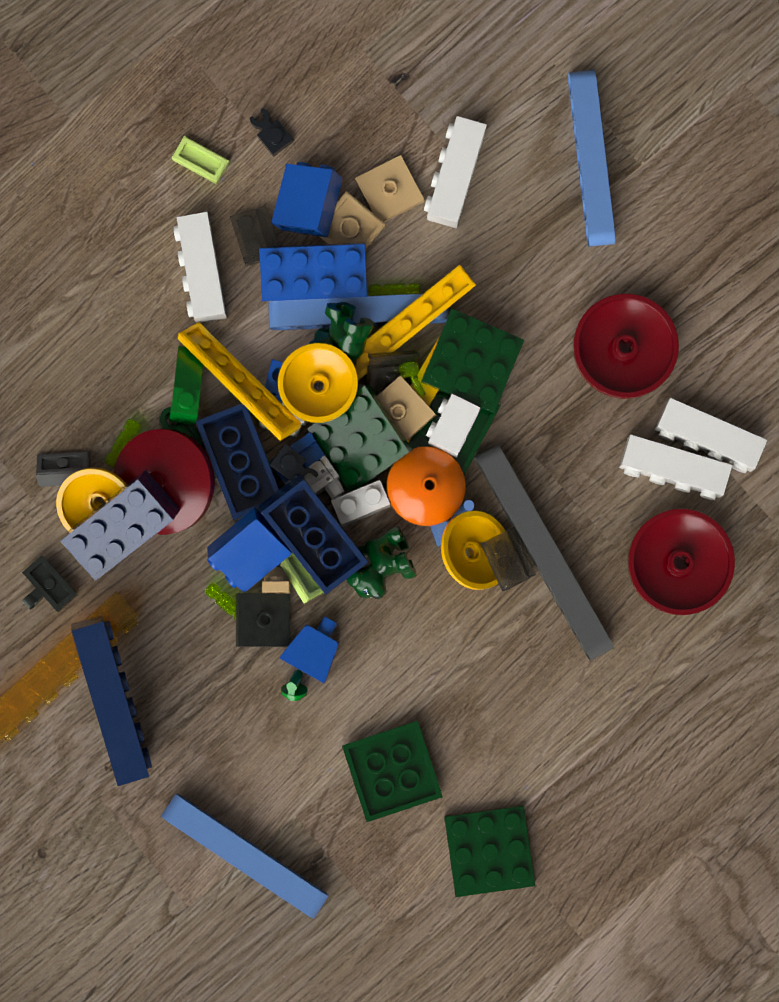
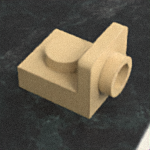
M275 567L264 576L262 593L291 594V582L282 567Z

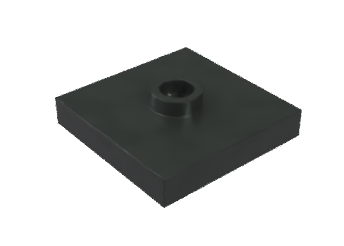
M236 593V647H288L289 594Z

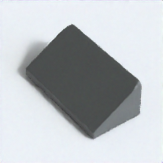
M90 452L37 455L36 477L39 486H61L74 472L84 468H91Z

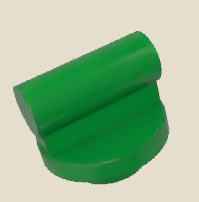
M295 670L288 683L281 687V694L290 701H299L307 695V687L301 684L303 678L301 671Z

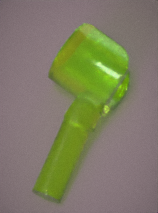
M406 362L400 365L399 372L401 377H410L419 396L426 395L417 376L419 373L418 365L415 362Z

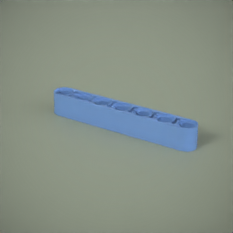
M595 70L569 72L568 85L588 247L615 244V229Z
M423 294L271 301L268 303L269 329L302 330L329 328L331 320L325 314L327 303L347 302L356 307L352 318L353 322L360 323L361 318H368L374 322L373 326H384ZM449 308L429 324L445 323L449 315Z
M175 793L161 814V817L309 917L315 919L328 899L329 895L183 796Z

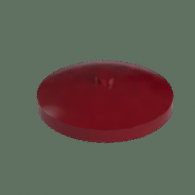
M616 294L596 302L582 316L573 338V356L581 376L598 392L618 399L642 397L659 388L672 373L679 352L678 334L673 321L666 311L652 300L635 294Z
M154 429L135 436L124 446L116 460L113 473L128 484L144 470H147L180 508L175 519L156 534L168 535L184 531L195 525L205 515L214 494V472L209 457L197 441L187 434L174 429Z
M673 509L657 514L640 527L630 544L627 565L633 587L647 604L663 613L683 616L704 611L723 597L733 579L735 556L728 535L716 521L694 510Z

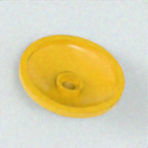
M313 343L296 349L286 358L279 372L278 390L282 402L293 415L307 422L323 423L340 417L350 408L357 394L358 377L354 364L343 351L332 345ZM317 382L324 384V388L320 391L314 388Z
M91 467L74 472L62 483L57 494V513L63 526L69 531L103 504L97 501V497L103 498L105 502L127 484L118 475L102 468Z
M467 511L455 516L444 529L441 539L442 559L449 574L459 584L473 590H484L497 585L504 579L510 568L512 549L505 529L494 517L481 511Z

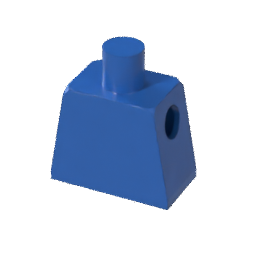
M325 616L316 630L306 624L282 653L280 659L325 684L339 646L337 641L330 638L338 624Z

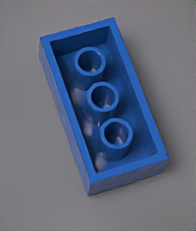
M365 242L259 248L262 301L367 297Z

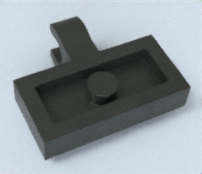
M43 555L22 572L36 588L22 600L30 610L45 598L59 612L78 596Z

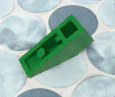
M178 346L169 422L195 425L198 415L203 364L186 347Z

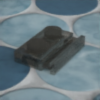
M266 205L230 216L246 267L260 263V247L278 246Z
M417 350L368 354L370 360L369 365H367L366 385L369 384L375 393H381L401 376L411 386L419 372L418 357H420V353Z
M515 527L507 529L480 543L502 591L509 590L536 575Z

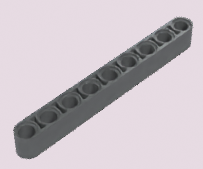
M496 444L475 456L478 467L588 659L592 661L614 649L609 636L500 446Z

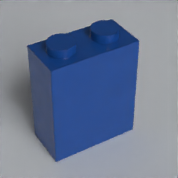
M297 162L296 165L286 164L271 223L281 231L328 238L343 178L335 172V168L328 165H320L317 168L305 162Z
M255 507L207 547V561L214 570H220L225 574L227 582L233 588L238 587L243 593L292 554L280 536Z

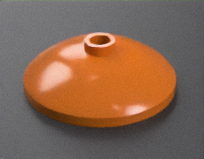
M434 447L414 448L413 451L392 465L386 483L387 496L395 512L404 520L419 526L437 525L451 518L460 508L466 489L465 477L458 462L447 452ZM427 480L432 481V490H427L425 488V482Z

